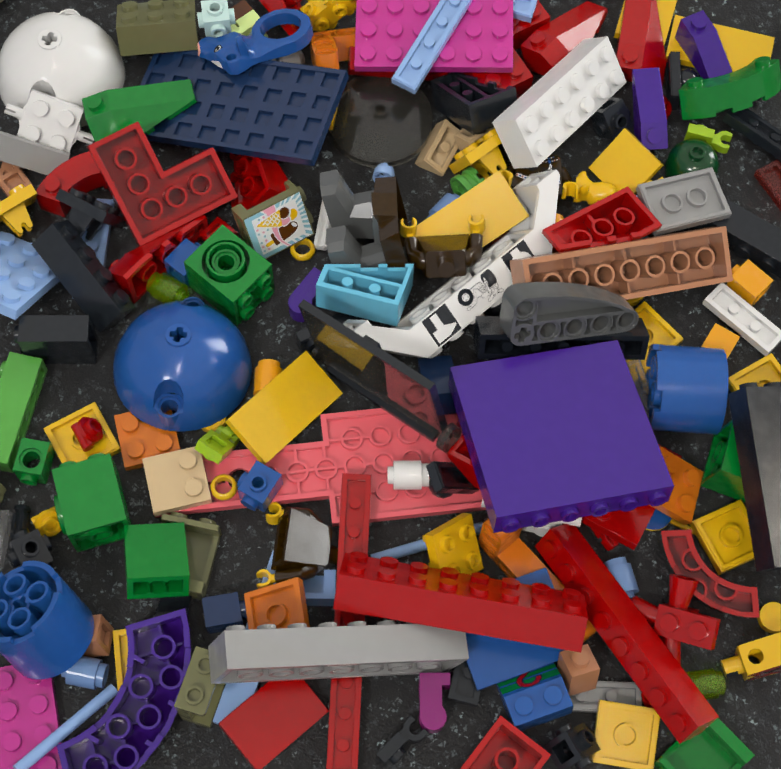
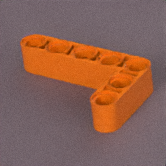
M356 27L314 32L310 41L313 66L340 69L339 62L348 61L349 47H355Z
M489 518L482 524L478 542L484 552L508 578L515 579L546 568L554 589L563 590L565 588L519 538L522 528L511 533L503 531L493 533ZM589 620L587 621L583 643L596 632V629Z

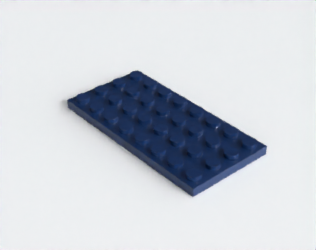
M195 50L154 53L140 85L190 79L197 102L171 120L164 119L154 126L155 131L149 135L145 132L148 141L200 149L213 147L215 151L315 166L349 75L347 70L272 60L255 64L238 75H230L226 70L218 67L211 61L199 57L198 51Z

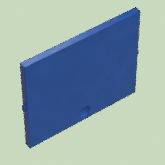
M546 568L515 578L522 584L543 583L554 589ZM466 633L469 659L466 662L477 691L557 662L559 653L564 651L563 649Z

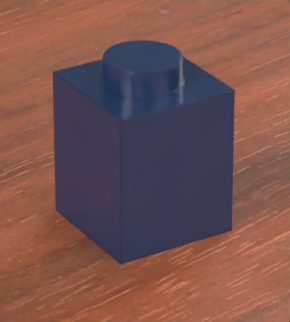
M238 592L202 598L205 626L208 634L223 632L229 626L244 625L243 619L247 618L245 600L240 601Z

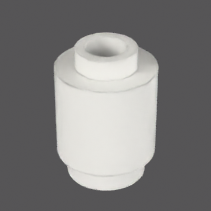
M393 460V466H387L388 484H393V490H421L422 487H429V474L426 465L429 463H421V460Z

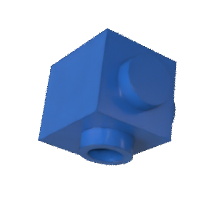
M256 460L249 473L245 471L238 480V493L240 499H242L240 502L250 510L256 511V509H259L265 513L283 485L282 474Z

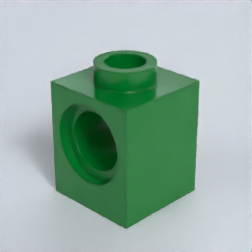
M22 437L13 466V471L21 483L36 486L37 483L47 484L56 453L51 443ZM34 459L40 460L36 467L27 468L30 461Z

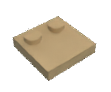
M195 446L142 458L154 516L212 503L202 454L194 449Z

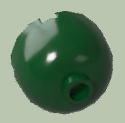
M699 139L684 140L677 143L669 152L665 162V177H672L713 167L717 176L719 168L718 155L712 146L705 141Z

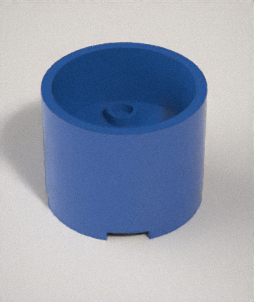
M652 344L646 359V366L650 367V369H647L642 394V404L652 430L717 435L723 425L728 398V362L724 349Z
M24 561L21 567L5 575L0 572V654L19 673L30 679H48L67 671L79 661L91 643L94 634V618L90 609L58 573L44 562Z

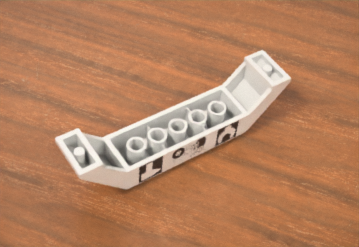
M557 169L530 174L516 185L512 190L529 217L512 227L505 236L483 252L480 261L472 267H468L465 276L452 277L401 318L397 327L372 326L368 320L351 319L346 320L343 325L362 337L365 335L380 343L381 349L387 353L429 359L437 356L442 352V346L445 343L459 338L464 333L463 329L467 325L475 324L476 316H484L483 312L489 307L493 308L502 303L504 291L513 285L509 260L552 253L553 246L542 234V230L555 224L560 174ZM335 330L327 336L330 342L360 347Z

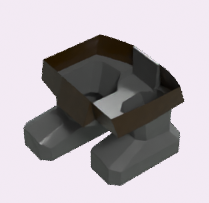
M337 169L321 172V197L331 228L326 229V244L331 264H361V268L378 267V264H387V267H405V264H409L404 239L406 238L400 234L401 219L403 218V223L408 226V219L396 177L375 178L374 190L353 194ZM356 239H374V242L360 246Z

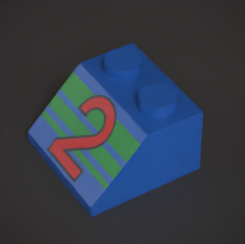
M554 663L496 684L510 723L520 731L572 713L573 703L563 678Z

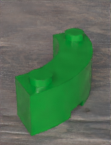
M762 56L754 59L749 65L729 74L708 79L701 77L688 79L679 89L682 120L716 117V113L729 108L734 113L753 107L752 102L760 98L764 101L772 98L781 90L779 59H770L768 56Z

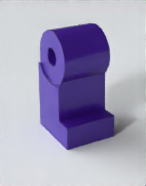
M313 267L288 299L290 317L297 322H305L298 307L303 299L316 306V283L321 271Z

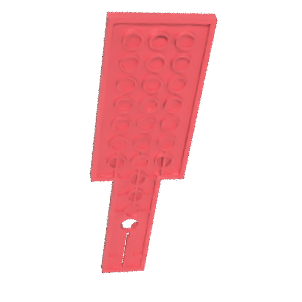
M423 404L410 405L425 415ZM382 408L320 414L323 441L286 445L265 464L282 474L283 485L272 502L288 504L329 499L332 527L339 526L342 473L372 475L369 523L486 510V508L481 507L483 497L480 489L473 494H453L442 499L433 495L429 487H422L421 490H393V484H388L387 466H393V460H421V463L429 464L433 461L452 462L447 457V452L463 435L457 414L445 415L451 438L447 439L439 434L434 442ZM428 416V418L434 421L433 416ZM249 449L233 450L219 464L207 460L202 455L209 489L212 480L218 475L227 474L232 476L233 472L237 470H244L249 473L257 458ZM227 481L225 483L220 482L216 486V491L225 494L232 487ZM238 490L231 499L224 501L216 499L210 491L212 503L175 512L186 515L247 507L240 502L242 499L239 497Z

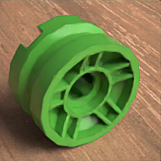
M467 167L462 171V175L457 174L452 177L450 184L453 193L461 196L484 181V178L479 179L477 176L479 172L473 167Z

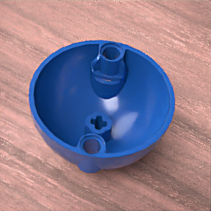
M188 297L183 301H172L152 307L139 315L129 325L115 351L113 363L114 385L123 405L142 422L168 431L198 430L221 421L242 402L252 377L251 355L240 330L224 314L213 307L205 305L198 297ZM169 410L176 411V413L172 415L164 414Z

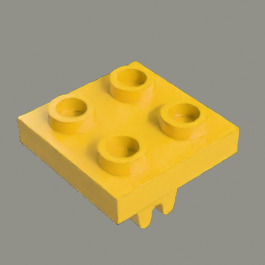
M495 128L453 156L456 161L449 165L453 174L470 166L475 168L479 172L478 175L485 180L489 177L488 171L491 175L498 171L497 166L500 170L507 169L498 147L501 144V140Z
M20 184L9 191L10 195L6 199L0 200V222L3 221L19 238L23 236L22 227L27 232H31L33 227L26 209L27 206L36 202L37 192L32 184L26 187Z
M461 513L422 535L423 542L427 546L430 559L428 565L430 568L441 569L443 567H451L457 569L459 573L472 574L484 569L471 513Z

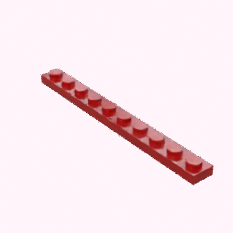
M342 473L336 587L344 554L359 551L368 555L372 476L370 474ZM335 610L334 622L337 623V626H348L347 624L350 622L365 621V615ZM362 677L331 678L326 769H358Z

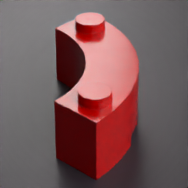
M89 151L65 161L41 182L36 190V198L42 210L66 217L72 207L55 199L59 189L70 192L72 187L87 193L99 187L108 188Z
M691 529L661 531L664 550L674 573L699 580L693 596L709 607L725 614L744 618H760L757 587L737 585L712 572L696 550Z

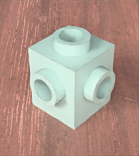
M227 0L201 1L202 12H197L199 28L205 29L206 37L217 38L232 32L231 25L236 24L234 8L228 9Z

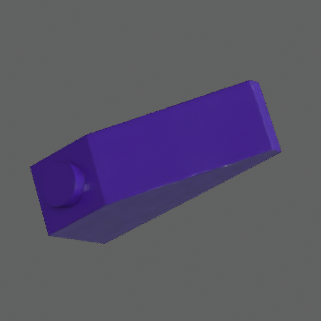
M704 10L682 18L675 39L701 78L708 79L731 73L732 69L718 32Z
M659 67L632 69L634 136L648 150L667 149V117Z

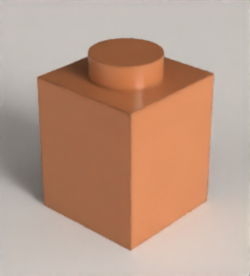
M583 645L581 653L569 650L561 651L559 653L557 669L563 678L569 696L596 689L600 667L589 645Z

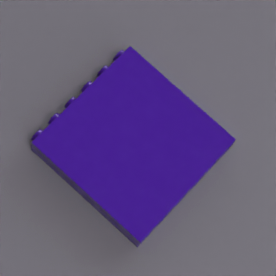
M618 340L450 367L448 386L493 533L502 531L511 533L519 528L530 526L538 528L557 521L571 522L579 517L590 515L599 517L608 512L618 510L627 512L640 506H659L669 501L674 484Z

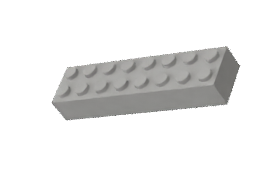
M395 620L380 621L377 625H366L365 621H355L348 623V626H337L336 622H325L318 624V627H307L306 623H295L288 625V628L277 629L275 624H264L257 626V629L245 630L244 625H233L226 627V630L218 635L208 646L211 684L446 673L469 659L466 633L406 622V624H396Z

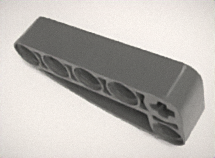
M529 282L513 284L504 291L499 325L514 345L524 346L627 332L637 325L639 315L625 298L608 290L577 283Z

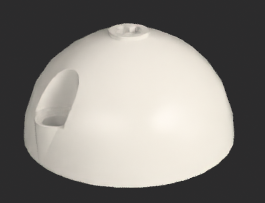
M65 9L60 13L46 12L27 19L10 33L0 51V97L5 106L9 103L23 109L28 103L31 90L34 89L83 108V98L105 90L123 88L125 66L115 42L100 26L90 19L81 16L74 9ZM84 112L80 121L81 127L88 125Z

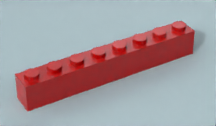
M564 524L550 528L535 545V548L565 588H572L578 590L581 594H585L588 620L679 744L701 734L719 718L718 714L577 527Z

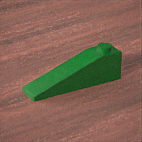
M190 79L110 89L82 99L85 118L95 142L137 121L144 133L146 132L149 135L155 131L154 126L164 119L171 120L197 102Z

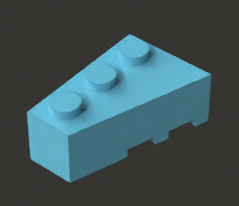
M325 264L316 283V307L397 327L413 286L414 264H405V267H387V264H378V267L361 268V264Z

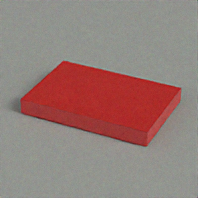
M304 680L268 681L220 721L218 725L253 769H262L328 713L329 710Z

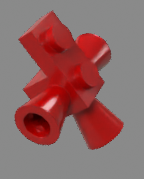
M669 574V603H662L656 606L638 596H634L632 602L650 626H654V631L657 635L662 636L661 640L681 665V642L708 650L715 649L721 619L700 614L698 609L688 607L699 580L683 575Z

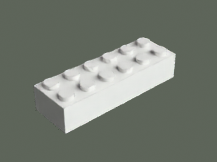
M608 36L584 39L492 122L514 169L538 167L627 83Z

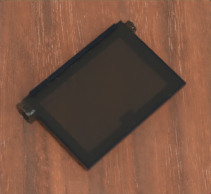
M303 299L298 307L315 345L311 357L316 361L321 360L322 363L327 365L326 371L430 441L434 442L437 438V448L445 453L448 452L460 438L461 428L454 423L447 425L435 383L382 350L380 343L367 335L364 337L360 336Z

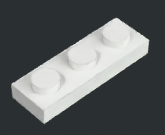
M720 283L704 299L702 304L764 356H767L781 342V330L726 284Z

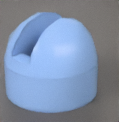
M386 162L378 164L373 172V181L375 182V178L394 177V168Z

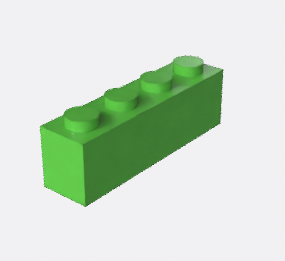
M9 352L7 361L4 360L1 364V471L14 472L13 466L21 439L26 436L48 371L41 358Z

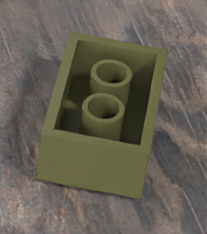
M149 0L143 3L126 1L117 5L116 32L120 56L198 50L199 33L195 0Z

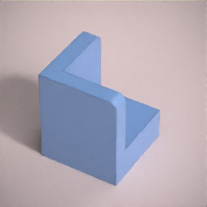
M324 569V576H315L303 581L307 606H334L336 570Z

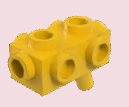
M307 0L308 3L302 6L300 11L310 18L313 31H325L327 29H334L338 20L342 17L352 15L356 9V0Z

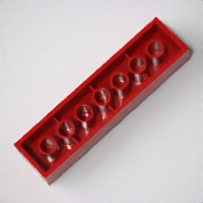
M359 551L344 554L338 574L333 609L580 653L588 621L585 594H581L578 590L572 588L557 590L551 589L543 583L522 584L513 578H502V580L489 578L487 574L480 572L465 574L459 573L457 569L451 567H443L441 569L430 568L422 562L407 564L399 562L393 557H381L380 559L368 557L366 553Z

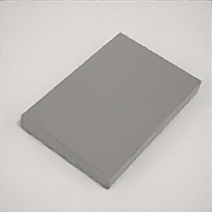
M713 167L638 184L636 187L640 201L662 224L660 229L653 232L654 236L727 219L732 214Z

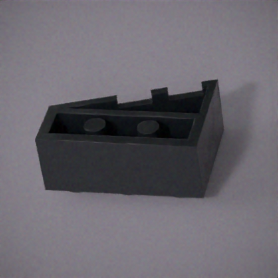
M451 72L430 80L435 109L473 135L485 133L487 129L494 127L492 122L517 100L516 87L498 88L496 82L493 81L487 82L488 85L478 83L477 77L457 72Z

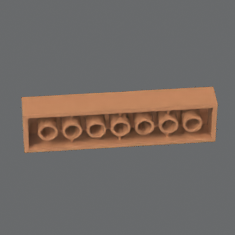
M726 226L708 227L567 252L509 260L513 284L529 282L577 283L608 290L622 296L625 300L733 281Z

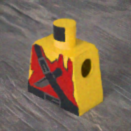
M781 632L737 646L735 656L720 660L725 677L728 678L742 674L744 681H749L781 672ZM748 657L757 658L759 664L751 663Z

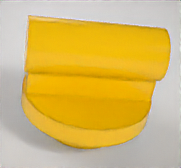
M55 506L31 518L35 529H38L41 535L45 534L47 537H50L62 530Z

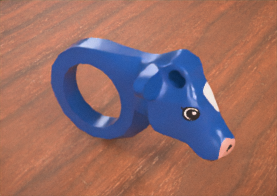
M286 8L274 10L258 19L248 36L234 31L217 38L205 37L197 43L198 56L211 61L218 67L226 70L230 75H238L255 64L288 56L306 47L313 37L312 23L310 18L299 10ZM294 24L299 26L298 31L285 38L271 39L264 36L269 29L277 25Z

